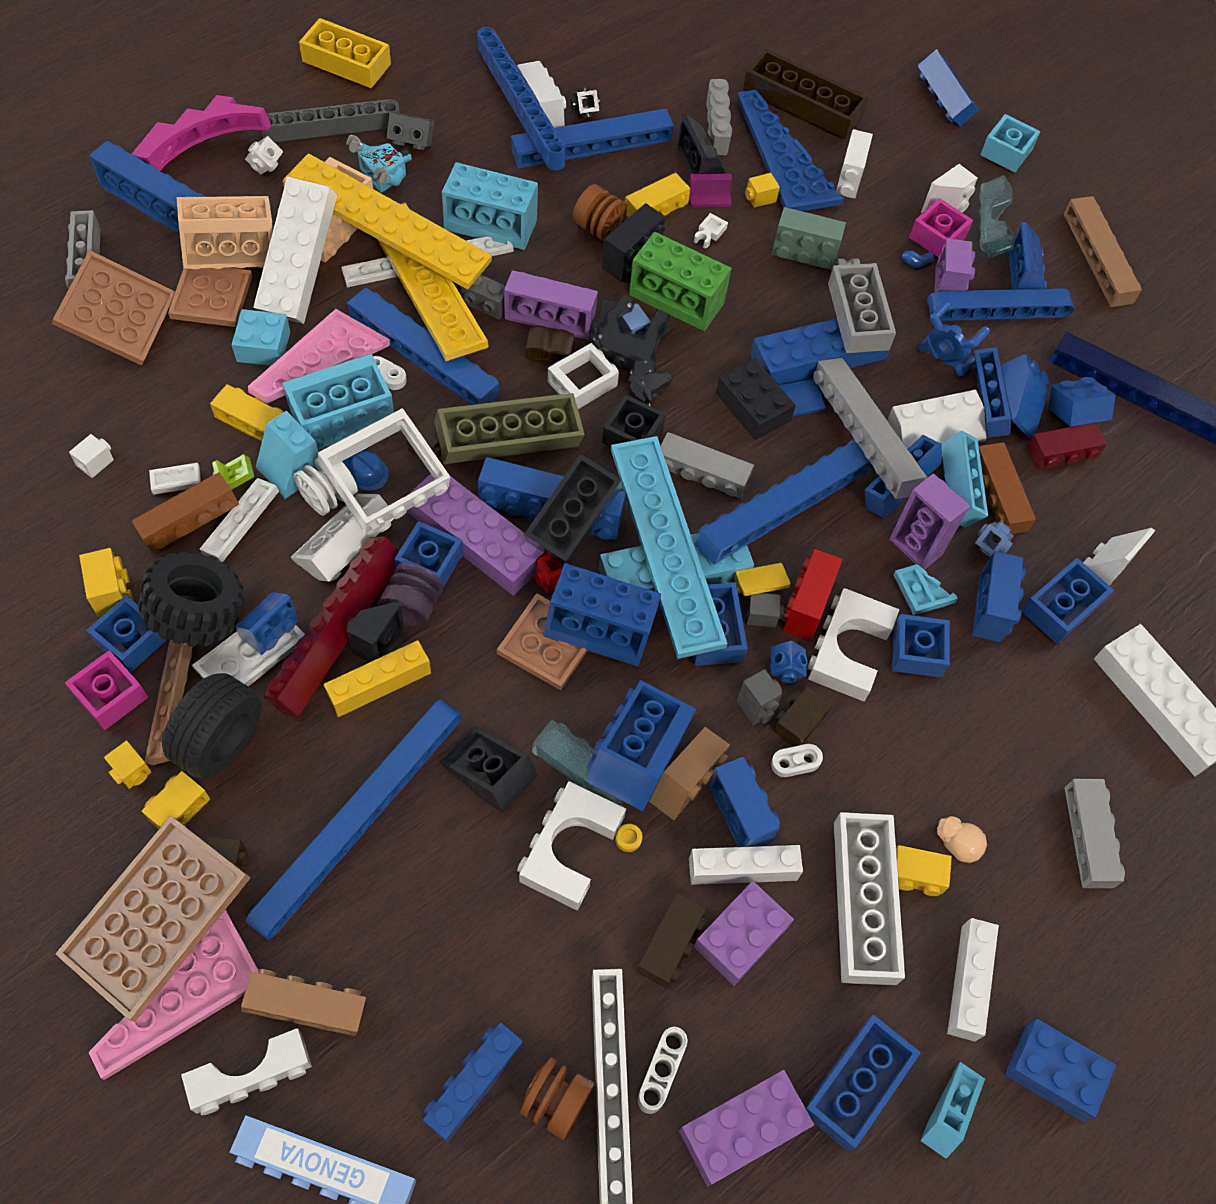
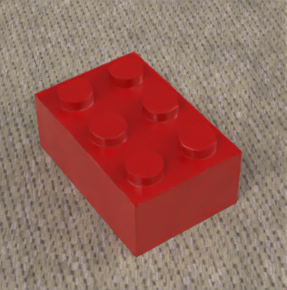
M814 549L811 558L806 556L782 619L783 622H786L784 632L811 642L843 559Z

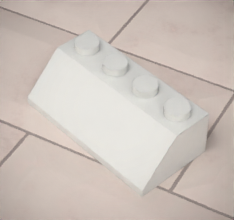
M976 390L894 406L887 419L907 449L922 435L942 443L960 431H964L977 438L978 443L986 441L985 408Z
M357 494L354 496L367 517L388 506L379 494ZM345 505L291 556V559L316 579L328 582L333 581L340 576L341 570L358 556L357 554L362 550L364 542L370 537H376L380 532L387 530L394 518L386 521L382 528L365 533L348 506Z

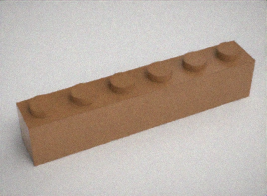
M1093 196L1071 199L1064 212V216L1110 307L1134 304L1142 291L1141 285L1129 266L1124 252L1119 247L1115 235H1113L1107 220L1100 210V206Z

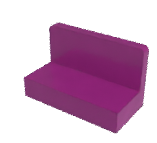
M691 174L689 181L690 206L692 208L731 207L730 189L732 175Z

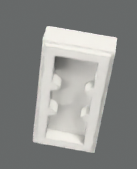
M198 463L149 470L153 495L189 489L201 482Z

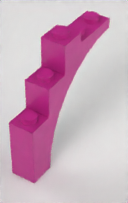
M216 95L204 111L186 109L174 125L157 122L131 155H136L141 161L148 165L151 164L161 171L177 155L206 139L234 131H267L271 123L264 108L236 104L233 97Z

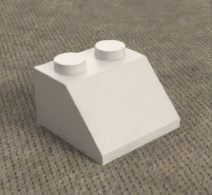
M960 164L956 165L932 182L921 213L923 214L939 198L963 213L969 206L970 196L975 191L974 186L977 177Z

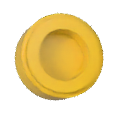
M633 824L622 825L616 832V845L624 852L636 851L642 842L641 830Z

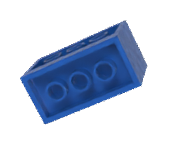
M565 563L550 602L543 636L639 667L661 593Z
M640 680L635 689L632 687L629 689L624 699L627 703L620 704L614 715V718L617 720L609 722L603 734L606 738L603 737V739L600 738L593 750L594 754L586 767L590 771L586 781L643 811L681 742L696 709Z

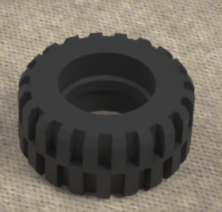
M180 552L179 555L172 553L166 555L165 559L161 557L147 568L141 587L138 610L144 623H148L147 626L153 633L158 632L159 637L165 640H173V643L179 645L186 643L188 646H196L197 644L206 646L212 644V641L216 643L232 633L237 624L244 600V587L234 570H229L227 564L217 562V559L209 556L208 558L196 552L195 554ZM180 596H191L204 602L190 601Z

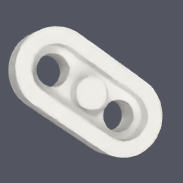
M373 356L387 387L391 390L403 388L407 381L405 371L380 356Z
M813 744L786 748L774 754L771 760V768L780 777L808 773L818 769L823 760L821 750ZM804 757L811 758L812 762H806ZM784 762L788 767L782 768L779 763Z

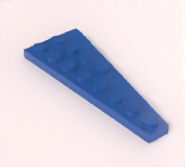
M757 90L738 92L736 99L768 173H772L780 187L778 197L783 208L806 211L842 205L844 201L843 195L839 196L834 190V184L825 179L821 168H817L812 163V157L797 139L794 140L789 135V129L780 124L779 117L771 113L768 109V104Z

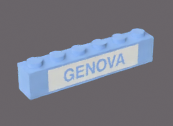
M246 1115L230 1150V1153L237 1156L235 1162L253 1168L254 1163L265 1166L263 1172L278 1179L281 1178L282 1173L294 1177L291 1182L294 1185L307 1190L310 1184L322 1188L320 1191L321 1195L337 1200L338 1196L342 1195L350 1198L348 1204H408L417 1182L412 1177Z

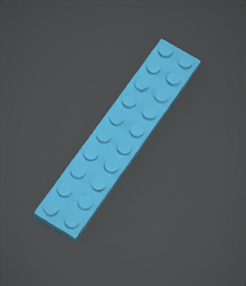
M657 436L611 445L612 456L619 478L622 480L623 490L626 492L627 503L655 590L661 593L659 603L677 659L726 648L727 641Z

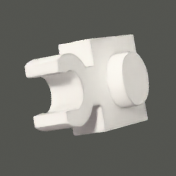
M710 213L700 224L699 231L695 234L694 243L704 240L703 247L707 248L710 245L711 239L717 241L727 229L728 222Z

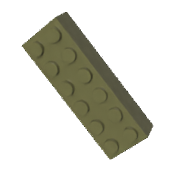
M574 393L442 408L437 410L434 420L444 464L486 459V457L496 458L578 447L585 435Z

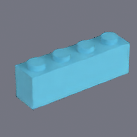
M960 431L941 443L942 459L947 486L958 496H961L970 506L960 523L961 526L967 528L987 517L988 511L978 439L964 431Z

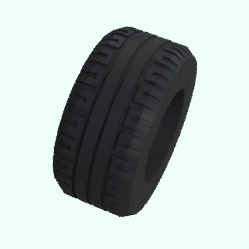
M216 673L202 679L178 703L165 726L161 743L165 757L195 778H209L224 770L243 750L257 727L262 711V703L258 693L227 673Z

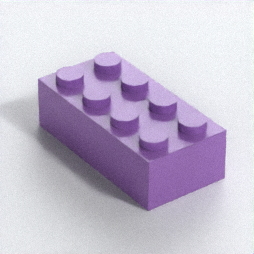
M512 270L504 289L505 319L531 326H543L552 331L567 330L573 333L575 337L589 340V333L592 332L590 325L593 323V320H596L598 291Z
M933 473L913 489L889 540L915 564H918L925 570L943 555L970 506Z
M782 1070L686 1124L679 1130V1133L706 1186L709 1187L814 1126V1123L786 1072Z

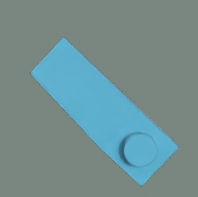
M960 1062L931 1114L920 1141L944 1158H947L964 1139L985 1078Z

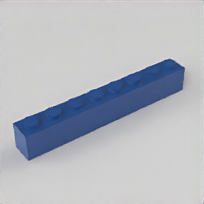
M667 109L563 126L555 128L565 145V160L672 141L674 125ZM527 133L511 136V152L517 168L545 164Z
M365 287L347 302L351 318L390 339L391 348L470 405L492 403L499 397V382L494 376L488 375L476 363H471L464 356L446 361L429 330L419 326L410 316H405L398 311L393 304L384 301L378 293L372 292Z

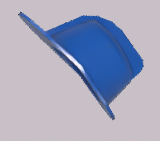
M364 449L342 461L353 476L357 487L362 490H378L388 481V468L378 455Z

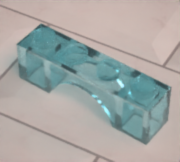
M1005 175L981 184V194H979L981 208L979 209L981 224H979L981 233L979 246L982 251L987 253L989 258L1014 249L1013 232L1005 221H998L1001 213L1013 203V188Z

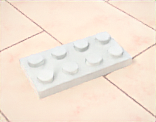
M295 626L292 631L285 633L278 640L273 649L267 650L263 655H260L239 637L238 632H235L192 666L203 679L212 674L227 673L249 686L292 653L296 648L298 640L305 634Z

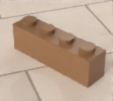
M259 969L258 973L251 972L241 1005V1012L356 1036L366 997L360 996V991L350 988H344L343 992L332 990L333 986L331 984L316 982L315 986L305 984L304 979L297 976H287V979L275 977V972L265 969Z

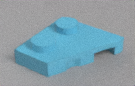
M918 564L896 570L894 573V577L913 615L956 603L958 599L954 593L950 595L940 587L941 583L934 577L929 576Z

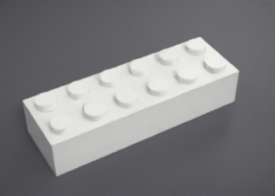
M287 177L253 307L256 310L287 314L288 320L304 324L337 194L330 187Z
M1139 624L1106 645L1094 660L1190 772L1196 777L1216 763V708L1149 632Z
M840 813L834 821L841 981L842 983L897 985L905 978L894 817L893 815Z

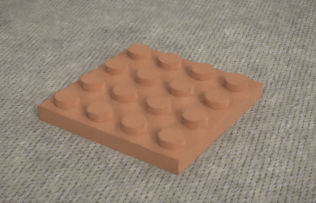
M89 250L58 308L52 324L142 365L171 306L175 291Z

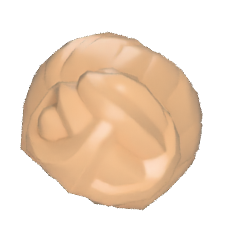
M953 816L939 821L937 835L940 836L944 846L957 860L972 863L978 861L983 856L987 847L986 835L979 827L970 823H962L960 819Z

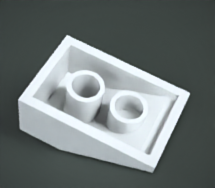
M1148 528L1112 537L1106 545L1101 542L1093 552L1095 557L1093 559L1088 557L1084 564L1110 586L1155 530Z

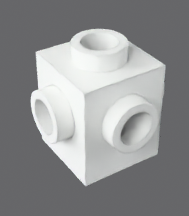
M267 136L259 142L255 141L248 148L250 153L245 160L261 175L266 171L272 172L278 166L277 160L283 151Z

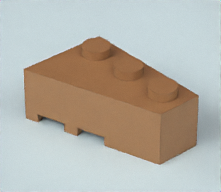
M704 727L663 772L649 802L675 820L689 801L695 799L702 788L701 786L708 784L714 769L725 764L728 759L726 752L730 744Z

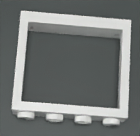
M403 408L318 452V464L365 533L382 528L386 521L402 517L408 509L414 506L416 508L422 506L428 498L433 495L439 496L443 494L449 487V474ZM401 430L435 480L367 517L333 466Z

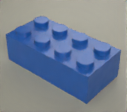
M873 1014L861 1026L805 1105L811 1120L847 1152L856 1149L921 1052Z

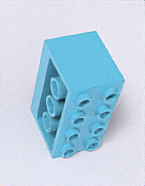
M456 162L442 190L444 229L475 238L491 237L492 241L503 244L511 242L513 247L525 250L537 222L538 183Z
M372 354L283 382L292 417L316 441L318 450L335 444L394 413L392 395Z

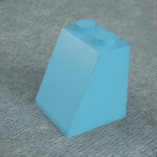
M287 411L266 424L256 468L271 484L277 486L279 493L284 499L299 490L293 478L294 473L299 470L303 471L306 465H310L315 469L314 460L318 458L316 441Z

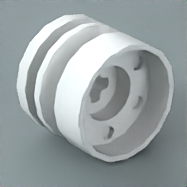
M318 458L314 460L315 469L310 465H306L303 471L299 470L294 473L293 478L305 501L317 513L324 516L329 513L330 508L334 509L337 507L336 498L340 501H343V499L318 464ZM342 461L333 466L351 494H356L358 491L357 485Z

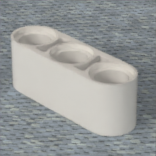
M670 1027L663 1033L638 1093V1106L645 1113H656L664 1104L688 1041L687 1035L678 1027ZM668 1036L677 1037L680 1041V1048L670 1049L666 1044V1038ZM658 1063L666 1064L670 1071L669 1076H658L655 1072V1065ZM654 1091L659 1098L658 1104L655 1106L648 1105L644 1101V1093Z

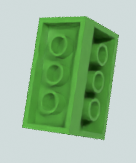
M654 232L633 259L629 295L705 332L725 303L732 268Z

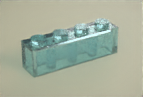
M551 720L534 740L532 752L578 786L621 806L624 801L586 781L590 772L586 767L594 754L591 744L584 738L580 737L578 739L571 734L570 729L563 723L557 724Z

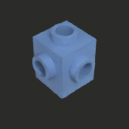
M993 522L989 525L985 524L977 533L979 538L975 543L988 556H991L994 551L1006 553L1013 545L1010 540L1014 535L1009 533L1011 529L1004 523L999 522L997 524ZM994 534L1001 538L1000 542L993 540Z

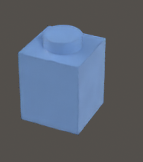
M635 304L632 312L626 313L618 322L621 331L644 337L651 324V321L638 304Z

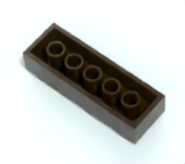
M765 49L746 71L743 87L745 91L757 90L762 98L769 103L845 139L864 116L869 97L768 49Z

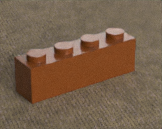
M1005 443L979 446L987 504L993 511L995 522L997 524L1002 522L1011 529L1009 532L1011 534L1028 532L1036 518Z
M220 472L133 519L132 522L153 554L240 504Z

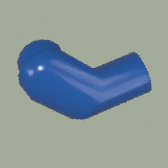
M905 251L902 254V260L909 266L917 269L933 262L934 256L931 252L920 255L914 251Z

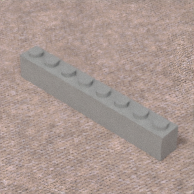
M841 357L818 361L816 371L814 372V381L824 393L825 398L833 406L834 411L839 415L844 426L848 428L855 442L858 443L865 457L869 459L876 473L880 475L894 498L910 497L913 489L927 479L923 470L844 359Z

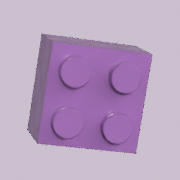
M946 239L935 266L934 292L968 291V282L973 280L975 268L972 267L975 258V251H972V242Z

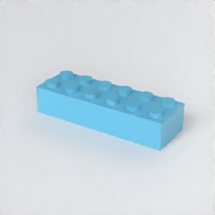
M691 534L707 585L733 583L735 571L754 567V562L747 545L713 565L695 545L699 534ZM642 546L600 555L599 571L601 575L656 592Z

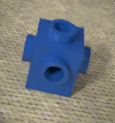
M793 641L771 647L770 670L773 676L784 683H793L797 679L807 677L806 666L808 661L806 649Z

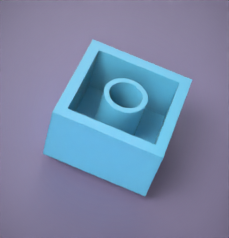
M1005 114L988 135L980 155L1016 173L1033 150L1041 131Z
M242 309L232 342L236 361L271 366L285 354L291 332L287 314Z

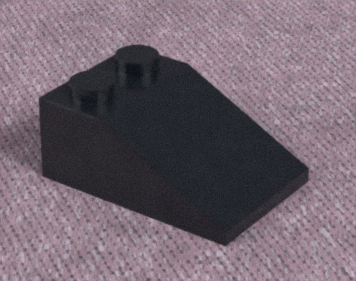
M475 727L440 761L448 771L484 802L501 812L538 776L529 755L478 727Z

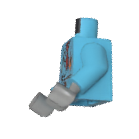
M349 135L346 144L349 145L351 152H358L360 169L366 176L372 178V183L376 188L383 192L391 186H399L406 175L405 163L411 161L409 151L405 148L397 152L388 143L380 146H368L361 143L357 136Z

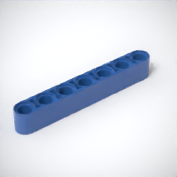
M1067 289L938 291L931 293L927 297L930 315L944 301L949 302L950 308L940 318L941 321L1063 318L1074 312L1071 295Z

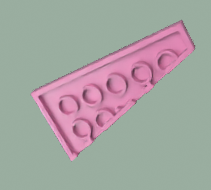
M226 910L137 1021L133 1022L124 1017L89 1051L101 1079L109 1078L245 995L251 972L258 973L259 970Z

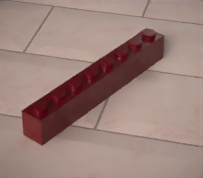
M370 537L364 542L362 550L352 560L350 568L344 577L337 582L336 589L325 600L319 614L310 622L309 629L298 640L296 648L290 657L283 662L282 669L276 678L269 683L268 690L263 697L281 713L299 717L349 639L346 632L348 622L351 618H356L361 610L370 608L395 570V557L399 550L386 537Z

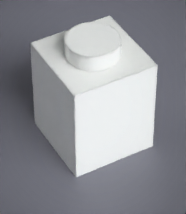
M92 434L69 451L75 465L91 478L114 460L110 453V445L104 439L98 440Z

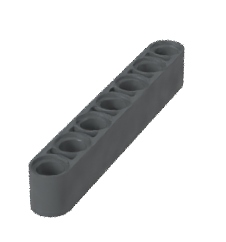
M393 99L267 113L271 126L267 131L259 130L260 137L263 139L268 136L273 142L388 129L389 114L391 112L400 113L399 104Z

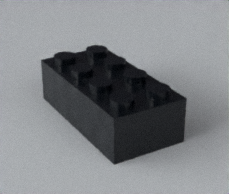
M580 454L525 532L526 541L560 564L564 565L566 563L570 565L622 489V480Z

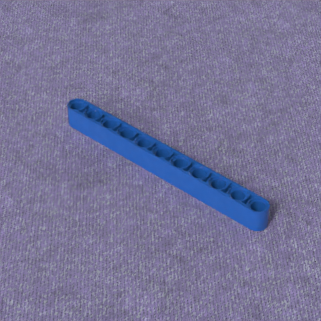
M490 27L480 28L477 31L479 53L546 166L551 170L563 169L565 167L564 143L494 29Z
M438 700L253 908L246 919V923L265 939L270 940L455 729L462 718V714L443 700Z

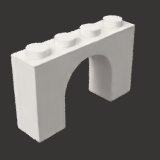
M844 588L840 596L835 595L830 609L834 610L832 616L828 615L825 620L823 629L827 631L825 636H819L815 649H818L819 652L817 657L812 655L807 669L811 670L808 679L865 701L872 688L877 670L847 658L838 647L837 635L843 631L855 629L887 640L893 629L899 609Z
M568 781L565 789L560 788L554 799V802L557 804L553 812L548 810L542 822V825L545 827L541 834H535L530 844L532 851L528 858L523 857L517 871L520 872L519 882L578 911L590 887L591 879L563 866L553 854L552 842L559 832L571 826L587 827L613 840L625 817L626 808Z

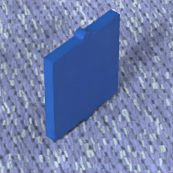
M814 379L779 385L796 405L793 416L826 410L822 399L823 393L819 391Z

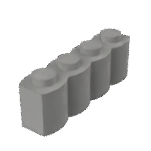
M725 79L710 80L706 101L708 109L707 121L709 123L708 134L713 148H716L718 155L728 154L732 127L730 125L731 113L729 110L730 99L728 96L729 85Z

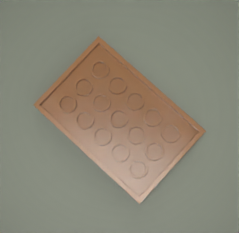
M170 816L57 951L56 955L127 1019L136 1022L249 881L250 877L183 824Z

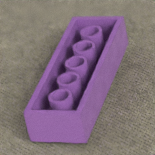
M430 474L425 480H423L409 494L433 482L435 479L432 476V474ZM451 476L446 492L439 496L433 495L422 506L417 508L414 506L407 510V513L416 520L461 539L463 557L513 596L534 576L538 559L546 556L544 552L526 541L525 533Z

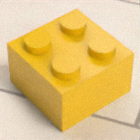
M111 548L79 555L87 600L99 619L125 596L134 602L131 590H127L126 583H130L127 569H123L120 556L115 557Z

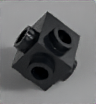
M583 87L578 88V92L572 94L573 98L570 99L572 111L575 110V115L581 114V118L592 117L593 112L599 111L600 97L597 94V90ZM582 99L586 101L585 107H583Z

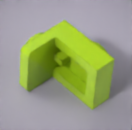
M245 454L225 465L218 460L212 462L213 475L220 472L231 490L254 478L250 458Z

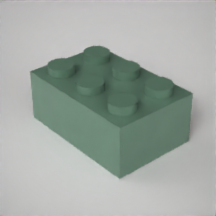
M784 207L772 255L832 270L846 222Z

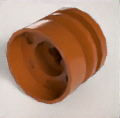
M593 184L578 199L572 215L573 222L585 231H590L593 236L598 237L599 240L604 242V239L624 222L628 205L625 201L618 199L617 196L610 195L601 186Z
M551 1057L538 1070L529 1085L520 1114L527 1118L534 1106L537 1107L538 1110L533 1122L537 1124L545 1114L550 1115L551 1118L547 1131L564 1141L595 1083L579 1073L574 1076L570 1083H567L564 1079L568 1066L564 1064L557 1076L554 1075L553 1071L558 1060Z

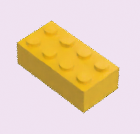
M321 18L317 20L299 41L302 62L369 88L375 85L391 65L389 44Z

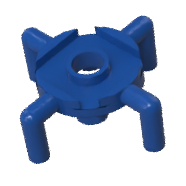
M944 301L930 315V321L934 328L918 345V350L921 352L929 351L936 359L940 357L944 360L943 364L953 366L957 376L962 377L974 365V356H969L966 359L971 352V348L977 347L990 333V329L983 326L972 339H966L959 326L942 324L940 318L950 308L949 302Z

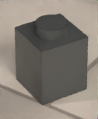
M766 593L750 595L747 603L746 625L775 628L778 619H783L784 605L780 604V595Z

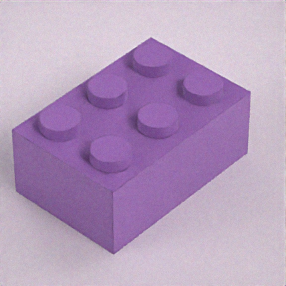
M752 881L697 939L694 948L735 986L788 929L794 919Z

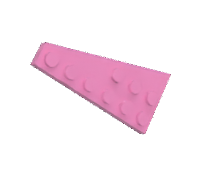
M335 309L248 386V392L265 403L272 402L285 395L283 382L378 352L390 346V339Z

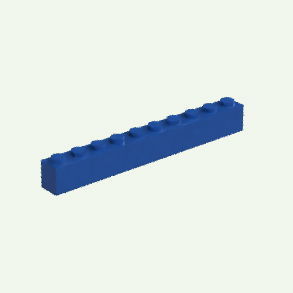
M853 438L843 448L841 446L836 448L831 455L827 457L825 455L822 456L812 466H805L800 473L796 475L791 474L779 485H772L764 494L759 493L755 495L750 502L746 504L741 503L733 512L729 514L724 513L714 523H707L702 526L698 531L699 536L695 545L715 565L873 470L874 467Z

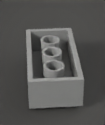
M877 264L833 266L828 285L846 353L890 350L896 331Z

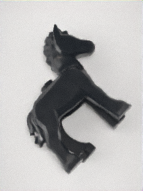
M622 295L618 303L611 300H603L599 318L597 321L593 320V323L590 325L592 332L589 333L591 343L597 350L600 349L608 361L613 362L620 368L625 367L631 370L628 379L630 383L629 389L632 390V394H635L637 399L650 406L652 399H657V394L672 382V375L670 373L653 372L658 344L673 330V326H667L670 315L657 309L644 337L620 331L619 320L626 313L632 312L635 306L633 298Z

